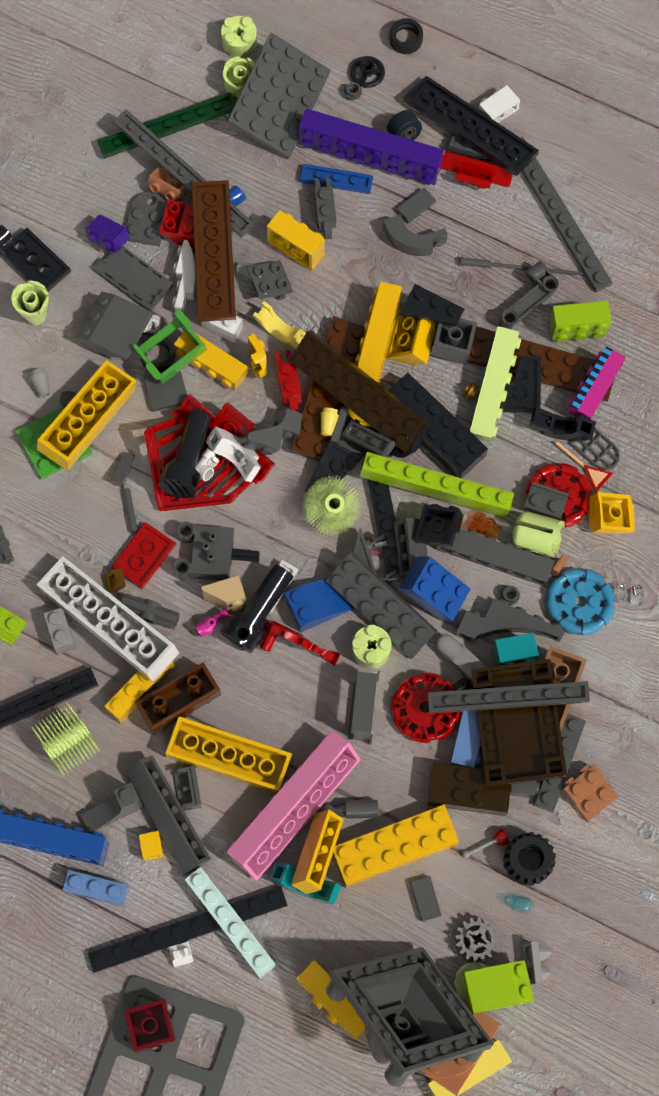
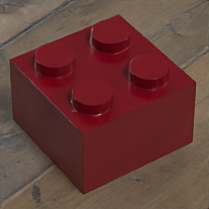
M165 999L124 1010L135 1053L176 1042Z

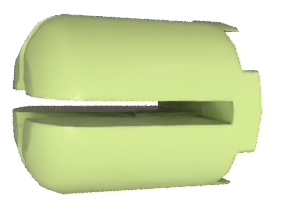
M528 511L522 512L517 517V525L513 529V544L519 549L525 548L533 553L555 558L554 553L558 552L562 540L560 530L561 527H565V521Z

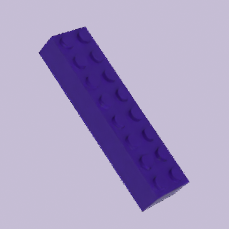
M307 108L299 125V145H302L304 148L316 149L324 154L336 155L340 159H349L357 164L369 165L373 169H382L390 174L402 175L407 179H415L426 185H436L442 166L444 149Z

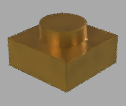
M116 568L104 575L107 591L110 594H114L126 587L122 569Z

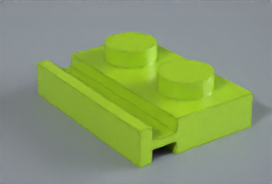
M0 606V640L13 646V643L27 625V621Z

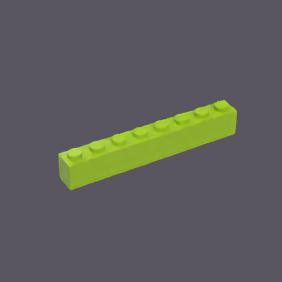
M369 452L366 453L360 477L504 518H506L510 511L514 496L512 492Z

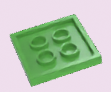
M65 407L16 430L41 480L64 469L37 450V440ZM89 447L76 462L92 455Z

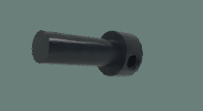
M199 409L190 411L174 462H168L164 465L158 483L164 492L179 498L195 496L201 477L195 468L211 422V415Z
M274 564L239 617L236 618L230 615L220 629V634L244 651L252 653L262 639V635L257 632L294 576L285 568ZM238 630L244 632V639L238 637Z

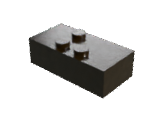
M433 762L427 806L439 807L445 805L449 809L506 816L509 809L511 784L487 787L484 769Z

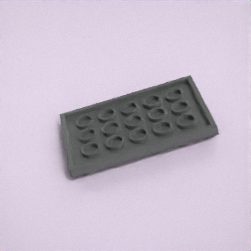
M271 32L226 123L283 158L289 159L299 139V125L305 109L313 110L331 70Z

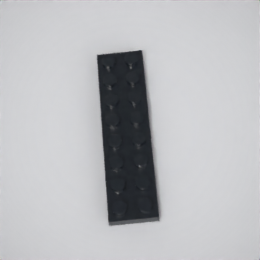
M427 75L404 96V102L515 176L539 153L537 148Z

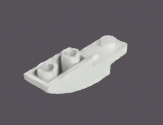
M184 240L183 245L179 246V261L175 262L173 273H176V279L178 280L176 287L178 295L177 297L174 296L172 307L175 308V312L181 310L183 313L187 299L194 301L196 293L195 262L188 240Z

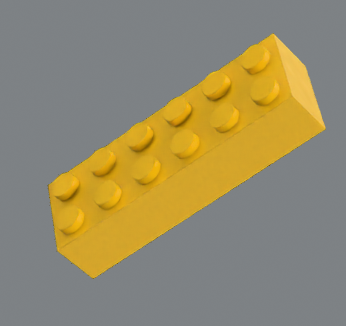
M381 281L379 288L375 287L373 304L370 305L369 318L365 324L364 337L361 339L360 352L357 354L355 362L357 367L378 383L382 374L402 292V286Z
M106 360L37 440V450L68 471L136 391L137 380Z
M178 717L165 753L168 759L195 766L196 768L274 794L281 790L292 760V753L183 717Z
M442 805L336 845L333 856L345 888L455 847L459 844V840L446 807Z

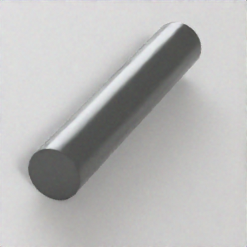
M129 488L123 489L130 532L135 533L138 532L131 491Z

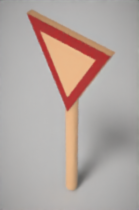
M555 442L559 448L585 469L595 493L613 474L609 471L585 465L561 443Z

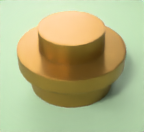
M475 382L472 384L468 383L462 393L465 394V399L472 400L476 395L479 387L476 386Z

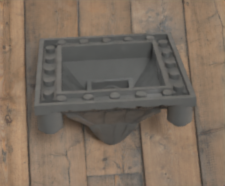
M423 947L335 969L329 975L331 981L326 987L327 995L334 1001H342L346 997L356 1010V1013L366 1025V1036L373 1058L380 1064L391 1062L385 1070L384 1077L392 1086L399 1087L403 1085L410 1073L459 1057H463L466 1061L476 1062L485 1050L491 1049L494 1045L493 1041Z

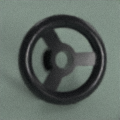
M363 56L352 63L350 75L352 80L361 87L371 88L382 82L385 76V68L379 59L372 56ZM358 65L362 71L360 80L355 74V69ZM380 74L375 81L365 82L368 77Z

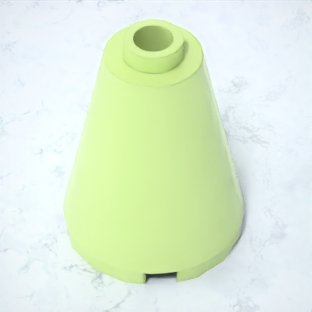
M27 281L28 283L17 285L11 296L14 309L31 324H42L46 320L49 305V293L45 286L36 281Z

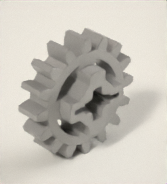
M478 917L476 922H474L473 918H470L469 924L465 921L462 922L463 929L458 927L457 931L460 935H456L455 939L459 940V943L455 946L461 947L462 950L459 954L465 953L466 960L473 957V962H476L477 958L484 962L485 955L490 959L492 957L490 951H497L494 945L499 944V941L495 940V937L499 934L498 932L493 933L492 930L495 926L489 927V920L482 923L481 917ZM479 926L477 931L467 930L470 927ZM486 931L488 932V934H489V936H490V941L486 940V936H485V932H486ZM477 935H479V940L482 943H478L476 945L473 943L474 939L472 938V936L476 937ZM463 938L468 940V949L465 947ZM479 948L486 950L483 953H474Z

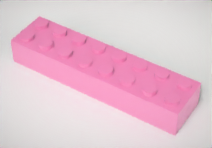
M333 730L326 735L321 744L310 753L307 760L297 768L294 775L284 783L281 790L270 799L268 805L257 814L255 820L244 829L242 835L230 845L227 854L254 880L257 881L360 762L361 759L351 744Z

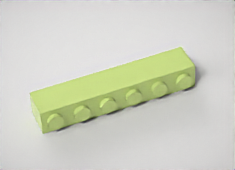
M497 327L470 432L478 439L490 442L492 437H496L498 426H495L496 419L500 420L503 411L499 407L501 401L505 402L508 392L504 390L505 385L510 384L512 373H509L510 366L514 367L517 358L513 354L515 349H519L522 339L518 338L519 331Z

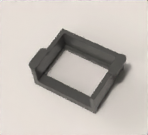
M380 671L377 674L357 673V681L353 685L348 739L369 741V745L372 744L373 734H371L376 683L379 681Z

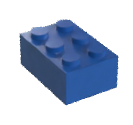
M428 556L417 557L399 588L442 621L454 620L471 588L432 557Z

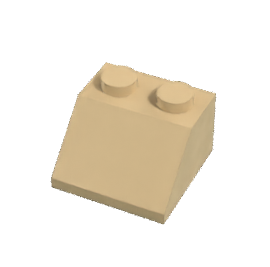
M239 575L201 587L204 601L222 610L226 609L228 613H239L246 607V597Z

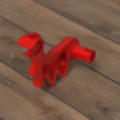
M273 620L266 621L264 628L267 632L261 645H259L260 648L271 652L276 638L282 636L319 654L333 666L336 665L341 655L339 652L320 648L302 634Z

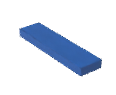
M302 164L300 183L315 185L314 179L319 178L320 186L326 187L325 180L330 177L331 187L335 189L370 194L373 175Z

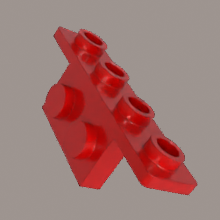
M445 151L441 168L455 172V179L463 184H475L481 189H490L492 183L510 187L513 174L500 165Z

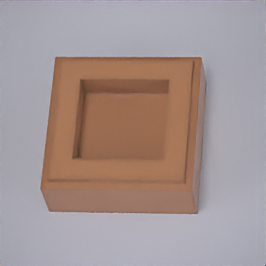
M565 554L560 557L551 570L552 576L556 578L567 564L569 557Z

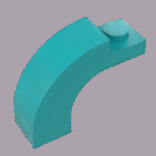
M275 862L269 881L324 904H335L341 889L340 884L324 880L321 890L305 894L291 885L296 868L289 864Z

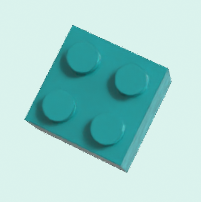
M534 633L497 639L492 647L495 666L535 661L539 656Z

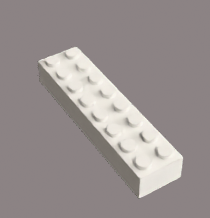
M63 556L36 584L44 595L60 608L63 607L65 612L152 682L158 678L179 654V651L172 642Z

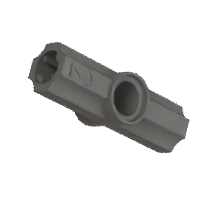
M125 594L122 598L121 603L145 622L150 624L157 623L173 630L177 626L180 613L162 607L161 604L150 599L143 600L130 594Z

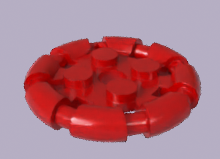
M551 463L536 470V474L534 476L531 475L525 488L527 497L532 482L541 484L539 482L541 478L546 481L543 484L544 486L569 494L563 511L564 519H561V521H565V528L578 524L582 521L584 515H588L590 496L593 489L586 475L578 472V468L566 463H560V465ZM554 472H560V476L554 477ZM572 477L577 480L575 484L570 481ZM579 493H583L584 497L578 498ZM574 507L579 510L577 513L572 511Z
M422 672L421 675L417 676L411 675L404 679L398 685L397 692L393 693L390 704V712H393L394 717L392 719L393 723L402 735L409 736L412 741L430 743L432 740H442L454 730L453 726L460 719L461 712L430 714L429 712L423 713L420 710V705L423 702L429 703L428 693L437 692L433 689L436 684L442 687L440 692L457 691L449 680L445 681L440 678L441 675L429 672ZM424 682L425 688L417 690L416 684ZM405 692L410 693L407 700L402 698ZM406 709L407 716L402 717L400 710ZM444 715L449 717L446 724L441 722ZM412 722L418 726L416 731L409 728ZM434 726L435 732L428 733L426 727Z

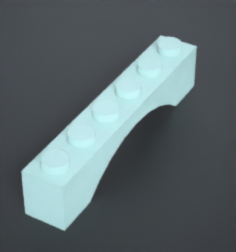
M200 867L185 879L188 886L223 929L259 979L275 968L276 964L205 871Z

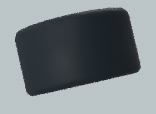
M410 110L398 112L387 124L388 133L410 140H415L422 130L421 122Z

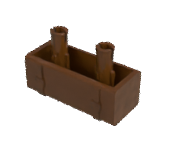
M202 662L150 694L148 693L145 697L136 701L135 705L151 733L155 735L177 722L178 717L185 718L205 704L211 703L212 700L221 696V691L206 665Z

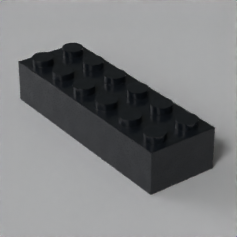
M406 373L388 390L427 421L420 432L421 444L455 477L463 478L486 457L488 448L409 373Z

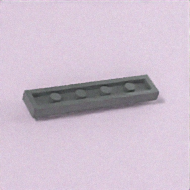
M567 714L561 730L567 773L586 720ZM566 777L543 780L534 806L553 813Z

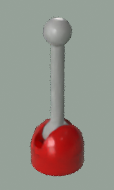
M503 828L493 834L492 840L470 851H463L462 856L469 858L471 854L494 843L499 846L509 843L508 837Z

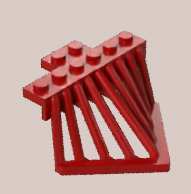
M189 394L179 409L171 413L175 418L147 427L144 435L158 510L170 511L231 504L253 482L255 484L263 482L275 465L261 451L254 449L255 453L259 456L257 462L261 468L252 482L244 480L231 493L223 495L243 477L237 469L236 473L216 490L212 497H207L237 468L227 458L219 455L217 458L219 463L213 468L214 473L226 461L228 463L198 493L195 499L179 498L178 501H173L176 497L170 494L166 496V492L160 488L158 483L162 474V468L166 463L175 458L179 445L161 459L158 450L161 446L183 435L191 410L199 409L211 415V422L200 454L209 447L206 440L214 427L226 430L239 438L252 432L257 425L230 403H225L218 415H215ZM180 423L183 424L181 428L156 440L155 432ZM201 479V480L199 481V483H198V487H197L196 492H197L207 481H204V480Z

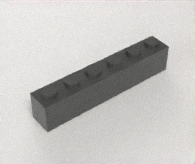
M460 529V532L455 535L452 547L437 546L436 549L546 587L554 564V560H551L549 556L542 554L539 556L533 554L529 549L522 548L521 550L515 548L511 543H501L493 537L480 536L473 530L465 531Z
M153 755L138 760L126 770V773L183 875L196 871L211 860Z

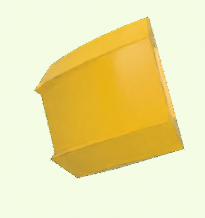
M597 492L590 496L588 517L589 529L593 533L616 534L635 532L634 506L631 495Z

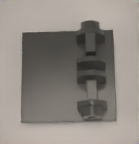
M281 260L247 267L259 299L276 296L279 300L286 298V294L293 293Z

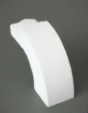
M214 427L206 440L211 451L231 461L237 467L244 480L252 482L261 468L257 462L259 456L254 450L247 449L245 445L239 444L237 436L221 428Z

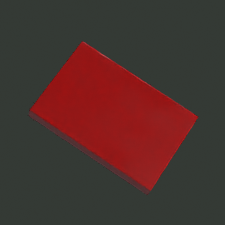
M144 522L113 563L111 569H122L124 578L143 590L176 546V542Z

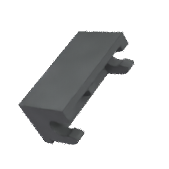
M195 766L176 769L174 777L178 801L183 810L202 808Z

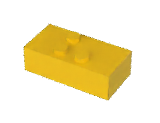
M314 960L297 977V982L313 997L311 1002L319 1010L322 1007L328 1013L326 1017L334 1025L338 1023L356 1040L365 1030L366 1025L346 997L342 1001H334L329 998L326 993V987L331 978Z

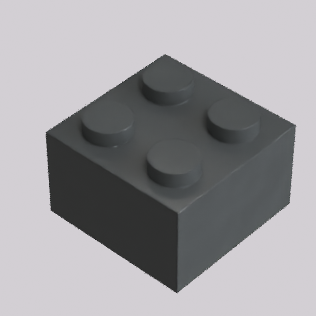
M460 318L456 327L437 323L429 355L466 364L471 352L477 322Z

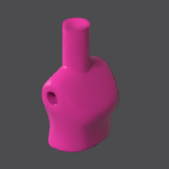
M223 609L213 616L204 618L194 627L200 637L212 634L217 622L229 614L226 609Z

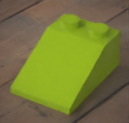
M525 960L462 973L472 1014L534 1002Z

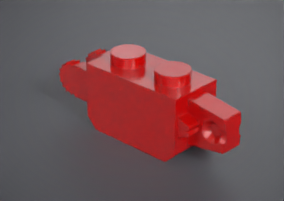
M286 350L288 361L281 362L280 353L275 352L276 372L282 403L289 405L291 410L298 412L297 403H301V390L296 366L289 361L292 357L291 350Z

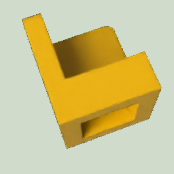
M159 831L139 835L144 861L164 857Z

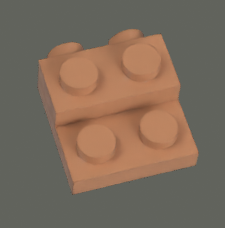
M160 165L149 175L147 186L153 193L159 192L164 195L167 201L169 199L180 202L188 192L183 185Z
M595 764L591 767L586 765L579 771L581 775L576 779L571 777L564 783L566 787L562 790L587 822L619 797L606 782L607 779Z

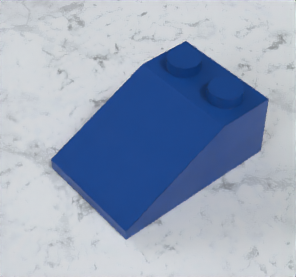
M329 577L285 592V601L301 633L353 610L352 604L326 581Z

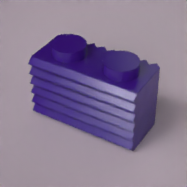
M101 214L85 228L88 240L92 243L100 244L107 251L112 250L117 253L129 241L126 227Z

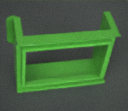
M177 310L174 313L175 319L141 346L133 345L135 353L146 364V369L162 385L206 351L205 344L190 328L191 322L181 310ZM181 327L197 347L161 374L145 356V353Z

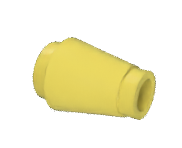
M323 408V412H320L321 435L332 436L339 417L338 410Z

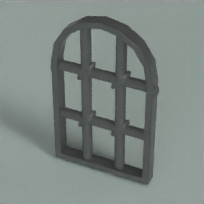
M596 428L594 431L598 436L596 438L593 437L589 445L584 441H579L584 445L585 449L583 451L573 444L575 441L570 442V445L598 469L610 470L619 462V449ZM600 437L610 444L607 449L598 442ZM594 443L603 449L604 452L601 455H598L591 446ZM612 447L616 450L618 457L611 453L610 449ZM587 450L596 456L597 459L595 461L585 454ZM606 453L616 461L614 465L611 466L604 460L603 456ZM601 460L608 467H601L597 463Z

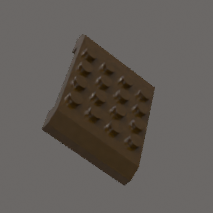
M550 659L471 669L474 689L554 684ZM557 705L477 710L487 787L567 777Z

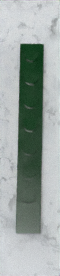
M231 92L149 121L144 123V125L160 139L231 113L235 100ZM123 132L97 140L104 159L138 147Z

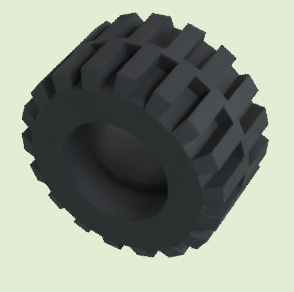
M534 832L522 833L513 838L506 847L503 856L504 868L507 869L508 876L513 877V881L516 883L518 881L521 885L529 884V886H533L534 884L541 883L552 873L556 863V853H553V845L548 843L549 840L547 838L543 839L541 834L535 835ZM523 848L534 849L539 854L541 864L536 870H526L520 865L518 854Z

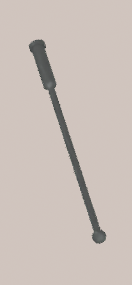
M462 256L460 266L468 265L487 268L491 266L524 270L531 268L530 266L492 263L490 260L464 258ZM548 268L552 273L586 276L584 272Z

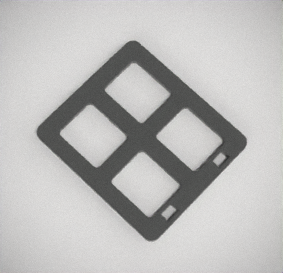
M137 976L132 977L128 981L87 1096H103L116 1058L120 1055L153 1067L154 1071L145 1096H162L170 1074L204 1085L206 1087L204 1096H219L245 1022L244 1016L240 1012ZM141 995L155 1000L165 999L167 1004L175 1007L171 1021L176 1042L163 1045L159 1052L148 1049L135 1053L132 1043L124 1039L128 1027L124 1010L134 1008L138 997ZM193 1013L227 1026L216 1062L210 1071L176 1058L187 1022Z

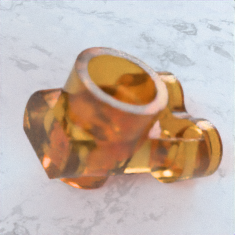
M479 511L468 526V530H473L495 539L502 529L493 518H486V514Z

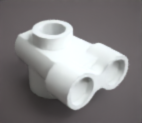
M209 449L202 454L195 468L201 475L200 480L204 481L212 478L214 474L213 468L219 463L215 454Z

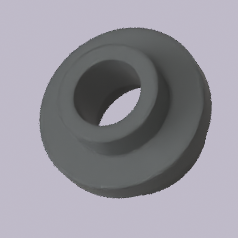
M351 82L346 85L344 94L348 99L356 100L362 95V88L358 83Z
M506 586L502 589L500 597L507 601L508 605H513L518 602L520 593L516 587ZM506 594H513V598H508Z

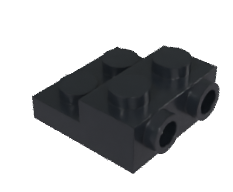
M438 504L424 505L414 538L415 542L452 547L456 533L460 532L464 517L463 513L455 506L447 508Z

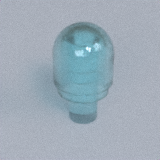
M516 895L515 898L507 896L505 899V904L513 906L514 910L521 913H529L534 907L533 901L525 896Z

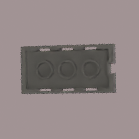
M124 246L117 253L112 250L107 251L108 257H102L93 267L96 273L149 311H152L173 287V283Z

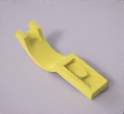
M263 301L261 304L263 308L258 314L254 312L252 316L271 336L296 350L306 333L301 329L286 324L275 314L272 307Z

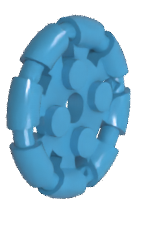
M579 568L566 570L561 573V576L554 578L547 589L548 601H546V608L552 620L554 619L562 627V630L570 634L581 633L582 635L596 633L601 630L600 628L603 625L609 623L614 614L613 602H615V596L612 587L603 580L604 577L593 570H579ZM578 577L585 578V582H578ZM564 582L569 585L566 589L562 585ZM596 584L601 588L599 592L593 588ZM561 597V603L556 602L555 598ZM583 598L585 605L582 607L577 606L575 599ZM605 602V607H599L600 603ZM562 612L567 616L565 619L560 615ZM594 615L598 618L596 622L591 619ZM575 621H582V626L576 625Z

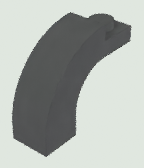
M401 215L383 220V231L389 242L396 249L408 255H431L434 246L440 247L447 241L448 234L445 228L420 235L407 229Z

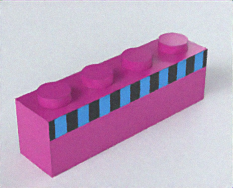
M607 346L603 352L599 351L594 360L597 362L594 367L590 366L586 373V376H588L586 382L582 381L577 389L579 394L577 397L573 396L568 404L571 407L569 410L570 415L574 417L582 415L589 419L593 417L626 358L624 355Z

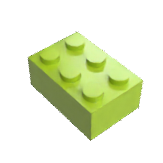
M609 301L553 306L548 321L551 341L565 342L570 339L581 341L590 337L600 339L606 336L612 322Z

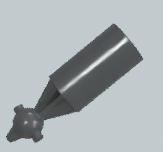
M349 800L335 807L330 805V802H326V805L318 809V812L329 809L346 819L378 818V800Z

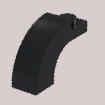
M535 407L533 408L529 426L541 430L542 434L548 437L566 441H587L593 438L596 421L582 415L563 417Z

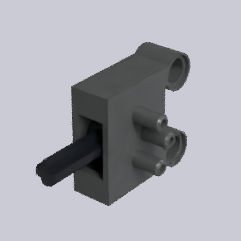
M187 521L181 522L177 527L178 538L182 543H190L194 540L192 564L184 558L177 559L173 564L174 574L180 580H186L187 578L225 580L230 578L232 560L259 562V551L233 549L234 528L192 525ZM185 529L191 531V533L187 536L181 534V532ZM180 566L187 567L185 572L177 571Z

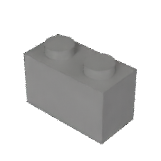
M63 607L44 613L57 655L76 649Z

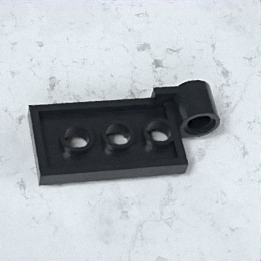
M0 225V253L29 281L41 283L49 292L71 272V268L28 227L13 239L11 233L3 225ZM18 243L25 244L23 249L15 248ZM30 255H36L37 259L35 261H29L28 257ZM42 267L50 268L47 273H41L40 270Z

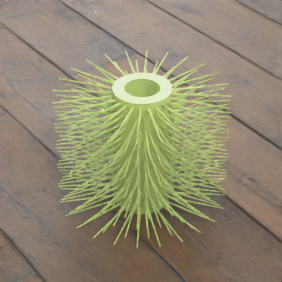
M331 479L324 486L321 484L322 482L315 488L312 486L311 493L306 497H309V499L304 502L309 501V503L303 506L307 507V514L305 515H308L306 519L309 520L307 522L314 519L309 525L321 516L323 517L319 522L321 525L318 531L322 528L323 530L320 534L324 531L325 535L330 528V532L326 537L329 534L330 537L334 536L340 528L343 530L345 525L349 527L352 524L350 522L351 518L358 512L354 510L361 507L356 506L358 497L355 499L356 496L354 495L356 491L349 494L352 491L350 490L343 497L341 496L346 487L343 489L346 481L342 485L343 480L338 483L340 479L338 481L336 479L330 487L328 485ZM320 491L322 494L318 498H316L317 496L315 494H319L318 492Z
M68 703L67 706L74 717H72L66 707L64 708L73 723H71L62 709L61 712L64 718L58 711L57 714L63 724L53 713L61 729L51 715H49L59 731L58 733L46 717L55 733L54 735L49 726L44 722L52 736L51 738L40 722L39 724L48 740L36 724L35 726L45 742L42 741L32 727L41 742V746L63 775L64 773L55 758H57L67 772V769L58 757L61 756L62 760L71 770L69 764L62 756L64 754L74 767L66 751L76 765L78 763L71 751L80 763L82 762L76 751L85 761L78 746L88 759L89 757L84 748H86L91 756L92 753L88 746L96 754L90 741L97 751L100 752L87 727Z

